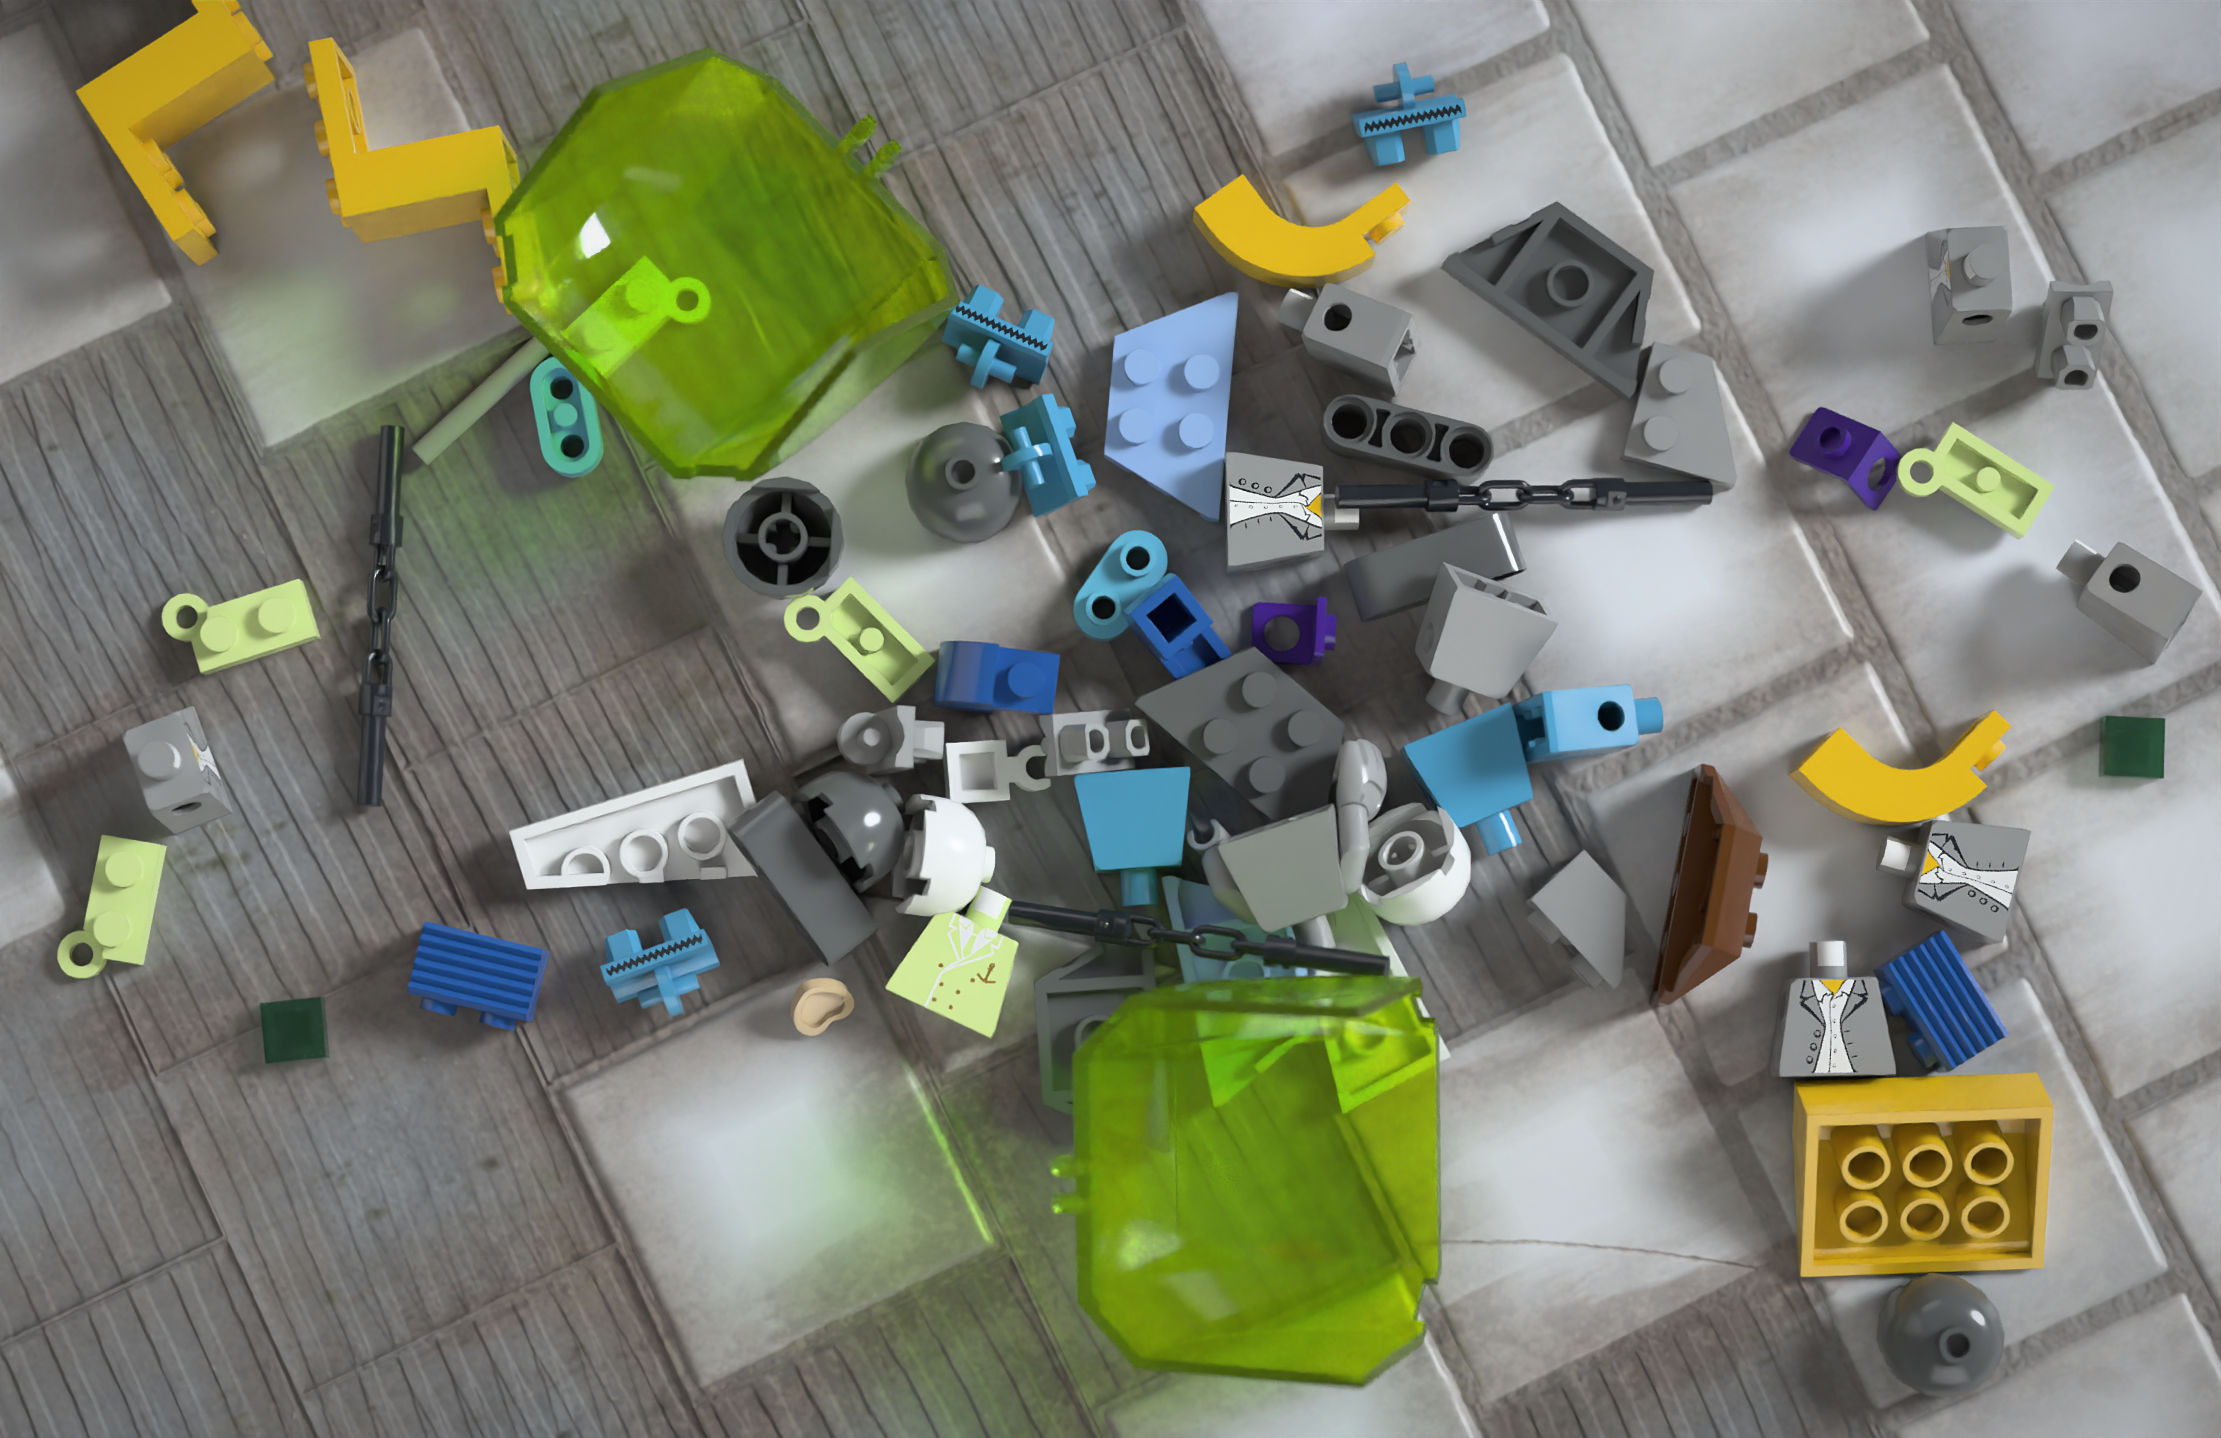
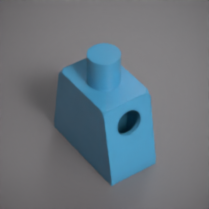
M1630 684L1541 692L1512 705L1526 764L1617 753L1638 745L1639 735L1660 733L1663 729V710L1657 697L1633 699Z
M1511 703L1492 709L1401 748L1399 753L1402 760L1433 809L1438 811V806L1446 810L1459 830L1475 824L1489 857L1523 843L1509 810L1533 799V792Z
M1190 767L1074 774L1075 792L1095 874L1120 872L1122 907L1158 905L1156 870L1176 869L1181 866Z

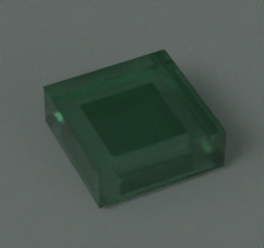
M2107 715L2100 717L2099 777L2148 780L2164 778L2165 718Z
M324 997L260 1003L265 1064L330 1058Z

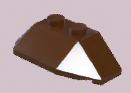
M1700 764L1692 770L1649 1001L1650 1005L1662 1007L1672 1004L1740 958L1742 947L1750 949L1754 941L1758 916L1757 913L1749 912L1753 888L1761 889L1763 887L1768 868V854L1760 852L1763 837L1716 768L1712 765Z

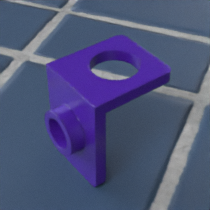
M1819 407L1789 451L1790 456L1794 460L1845 482L1862 503L1874 511L1880 507L1897 481L1896 467L1902 458L1881 431L1825 407ZM1884 458V473L1880 481L1875 486L1869 488V472L1877 460Z
M1317 597L1314 605L1257 602L1253 607L1251 646L1257 648L1274 664L1319 666L1324 657V650L1334 651L1336 614H1326L1327 597ZM1288 617L1297 624L1300 636L1293 648L1287 651H1278L1267 644L1264 630L1267 623L1273 618Z

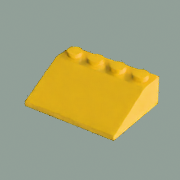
M2038 1073L1794 1081L1792 1142L1798 1271L1800 1277L2043 1268L2054 1106Z

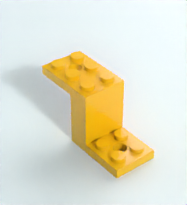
M191 0L199 13L75 91L173 242L198 266L219 254L208 238L216 233L217 230L197 201L194 202L186 189L183 188L180 191L176 189L184 184L185 181L167 154L162 152L275 80L265 64L266 61L274 57L272 52L242 10L233 15V13L242 8L237 0Z
M332 37L308 42L312 62L303 63L304 79L310 98H317L323 120L314 121L315 135L321 156H328L335 178L325 181L329 205L334 216L340 215L344 229L351 228L364 244L482 220L488 245L493 244L496 257L501 259L502 266L492 267V275L499 303L505 304L508 315L516 314L526 330L549 325L516 154L500 126L496 125L369 151L353 67Z

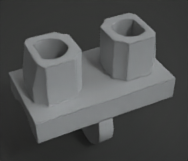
M2050 281L2047 299L2043 303L2041 313L2042 325L2034 362L2036 378H2054L2056 388L2060 390H2088L2093 387L2114 292L2111 281H2098L2091 285L2083 286L2068 284L2063 281Z
M897 705L873 714L868 712L857 713L847 718L840 726L837 735L838 748L843 757L852 764L859 766L867 765L868 775H888L913 768V764H924L926 760L942 759L944 722L915 720L914 706Z
M1130 708L1039 716L1040 727L1046 735L1041 742V749L1045 755H1048L1044 765L1045 777L1135 768L1134 756L1148 755L1150 751L1147 722L1145 719L1131 720Z

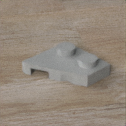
M1656 341L1653 342L1621 459L1699 481H1710L1711 484L1732 489L1735 486L1737 473L1712 357Z

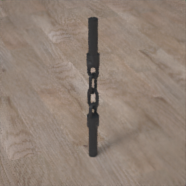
M395 425L381 426L376 512L374 515H371L369 545L375 547L374 568L369 574L366 608L367 614L371 619L368 653L363 660L362 682L359 690L358 715L362 716L357 793V805L367 807H381L387 717H391L393 663L389 655L391 621L396 614L398 577L394 571L396 549L402 547L404 517L400 516L405 436V427ZM384 549H387L386 565H383ZM377 580L382 583L389 581L388 609L385 607L375 608ZM379 624H382L380 649H377ZM372 664L375 666L384 664L383 683L371 682Z
M1622 477L1567 480L1562 485H1530L1523 480H1489L1479 486H1458L1456 479L1424 480L1423 484L1336 485L1335 487L1336 509L1425 508L1426 512H1457L1458 505H1478L1483 510L1516 511L1527 507L1529 504H1560L1569 510L1616 511L1624 510L1625 506L1710 505L1713 498V488L1710 481L1625 482ZM1589 488V501H1572L1574 499V492L1571 489ZM1489 489H1517L1515 493L1519 501L1490 502L1492 500V493ZM1533 494H1557V495H1537V496H1534Z
M1013 900L1008 912V922L1013 925L1092 936L1096 942L1142 949H1153L1159 946L1162 941L1189 945L1190 950L1196 956L1228 962L1237 961L1245 954L1258 955L1263 958V966L1268 968L1279 967L1283 970H1296L1298 967L1385 981L1387 980L1390 968L1389 956L1303 944L1292 937L1283 938L1274 934H1268L1265 943L1247 941L1246 936L1237 929L1213 925H1200L1194 928L1191 933L1165 929L1162 922L1152 916L1100 909L1098 913ZM1133 923L1153 926L1154 928L1147 930V935L1152 939L1131 938ZM1202 934L1235 938L1236 940L1230 942V948L1235 952L1229 953L1200 948L1199 946L1206 944V938Z

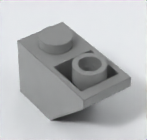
M1583 850L1569 860L1525 901V904L1533 911L1527 917V920L1549 944L1552 945L1559 939L1573 954L1574 958L1568 964L1587 986L1594 989L1600 984L1606 991L1615 989L1623 982L1626 894L1592 857Z

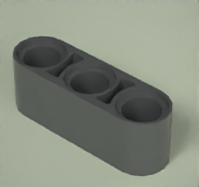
M1344 394L1332 400L1328 404L1320 423V437L1323 444L1330 452L1338 456L1432 480L1456 479L1458 486L1476 483L1485 474L1494 457V445L1490 435L1483 428L1475 424L1357 394ZM1342 412H1351L1362 420L1364 433L1354 439L1340 437L1333 429L1332 419ZM1399 427H1410L1420 435L1422 448L1412 454L1399 452L1392 445L1390 433ZM1459 441L1473 444L1480 455V463L1470 469L1456 466L1449 456V447Z
M1501 512L1382 549L1345 563L1343 567L1361 622L1374 621L1428 604L1443 562L1496 582L1527 570L1509 513Z
M772 791L725 827L738 850L812 951L826 966L831 967L878 931L877 925L867 909L792 806L778 791Z

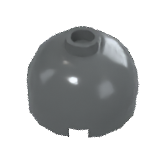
M969 422L941 426L922 439L909 458L905 486L909 506L924 528L932 533L934 532L941 538L950 539L952 542L968 544L988 540L1009 525L1020 507L1024 486L1020 470L1003 471L1000 460L1014 453L1008 440L988 426Z
M785 476L761 480L751 486L752 489L743 493L738 501L735 500L727 511L722 530V540L725 558L739 581L759 595L778 600L805 597L826 584L839 566L845 544L841 517L827 496L810 482Z
M852 770L830 771L813 779L795 791L791 796V805L801 802L804 812L798 816L835 867L851 879L848 885L855 894H861L879 882L897 864L905 847V825L901 815L906 812V808L901 796L889 783L880 785L870 776Z
M1932 1272L1919 1276L1921 1278L1912 1280L1904 1287H1898L1890 1294L1879 1314L1876 1338L1880 1352L1883 1353L1886 1364L1897 1380L1923 1395L1953 1398L1975 1391L1992 1377L2003 1355L2005 1333L1998 1310L1980 1288L1956 1275Z

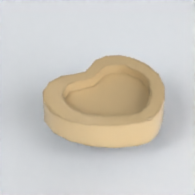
M829 978L810 979L803 982L793 995L790 1015L798 1031L803 1035L815 1036L824 1032L831 1022L844 1019L850 1015L854 1008V999L848 987L840 981Z

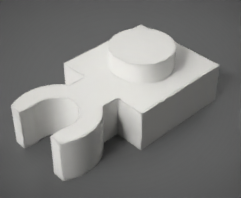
M1006 739L944 744L943 764L946 799L961 804L1010 800L1009 783H1015L1019 788L1031 792L1050 787V779L1042 778L1036 780L1031 778L1026 772V763L1031 757L1046 756L1041 749V745L1024 747L1017 751L1013 757H1007Z

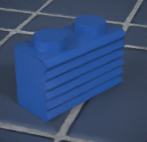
M425 921L416 958L413 963V970L410 975V982L407 986V993L422 996L421 1009L450 1016H456L458 1005L482 1010L479 1018L480 1023L514 1031L517 1019L528 1022L533 1021L550 951Z
M1944 930L1931 933L1873 969L1875 976L1880 981L1878 984L1883 1007L1892 1017L1900 1013V1016L1912 1032L1911 1035L1906 1037V1042L1914 1057L1925 1069L1932 1065L1937 1073L1950 1072L2009 1035Z

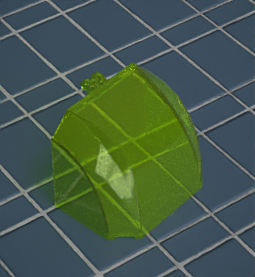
M709 47L593 86L493 217L495 236H502L507 274V284L501 286L503 304L674 479L691 480L696 476L735 478V481L752 482L807 446L862 402L936 331L961 302L944 247L878 181L900 157L903 151L902 146L893 139L890 143L883 145L869 164L864 167L853 154L873 136L878 126L877 121L870 114L862 118L839 142L778 79Z
M1364 975L1275 976L1199 981L1158 987L1130 995L1072 1055L1074 1155L1057 1156L1050 1160V1172L1059 1178H1075V1192L1058 1193L1051 1197V1210L1053 1213L1061 1215L1075 1214L1077 1304L1135 1369L1364 1389L1424 1343L1427 1326L1425 1321H1417L1426 1284L1438 1285L1442 1271L1439 1026L1436 1018L1423 1017L1416 999L1421 998L1424 989L1420 977Z

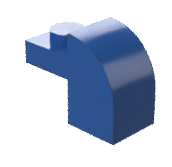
M1168 573L1122 611L1133 632L1149 653L1158 659L1174 681L1199 668L1221 661L1224 657L1232 654L1210 626L1214 623L1213 620L1175 574Z
M941 642L933 706L993 714L994 710L1034 715H1053L1060 654L999 647V644L986 642Z

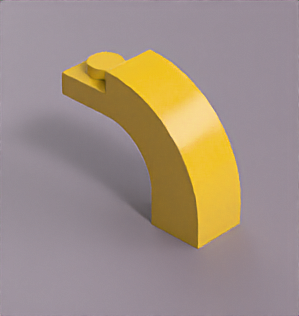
M1242 174L1194 208L1193 222L1214 250L1239 271L1257 280L1276 286L1297 289L1324 287L1326 283L1337 284L1344 282L1371 268L1376 254L1367 241L1372 238L1376 245H1379L1401 230L1406 224L1401 217L1406 214L1410 199L1398 183L1395 182L1346 218L1327 226L1305 227L1290 223L1272 212L1244 174Z
M1995 709L1981 715L1937 761L1927 768L1916 770L1897 769L1877 761L1839 727L1829 732L1788 775L1814 800L1845 818L1876 826H1904L1920 823L1965 805L1987 787L1970 769L1975 766L1980 772L1983 771L2003 752L2006 745L1999 739L2012 726Z

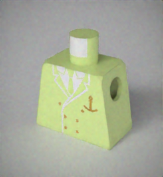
M980 885L965 917L952 911L934 915L888 981L885 989L992 1039L997 1028L1019 947L1018 942L997 933L1012 900Z

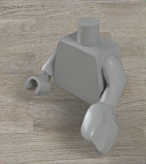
M1357 739L1356 741L1344 742L1341 748L1336 790L1337 814L1332 803L1232 837L1216 820L1212 819L1210 822L1214 827L1215 833L1212 840L1206 844H1203L1200 837L1191 830L1187 835V841L1202 857L1201 863L1214 898L1244 923L1258 924L1264 934L1291 926L1295 939L1300 943L1335 948L1336 943L1326 914L1345 908L1350 901L1349 895L1361 886L1370 849L1368 821L1380 810L1387 790L1388 767L1381 751L1368 740Z

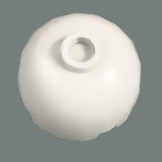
M913 794L905 805L906 812L904 814L914 816L909 831H905L904 851L897 864L891 870L892 896L904 898V902L896 906L895 909L897 913L918 916H934L950 911H960L975 897L981 882L988 883L991 880L995 866V850L993 847L986 846L985 831L975 814L959 802L943 797Z
M1409 803L1387 811L1368 825L1370 849L1361 886L1355 892L1365 906L1375 915L1391 923L1418 926L1434 921L1455 906L1464 895L1471 876L1470 849L1447 811L1438 806V811H1427L1422 803Z

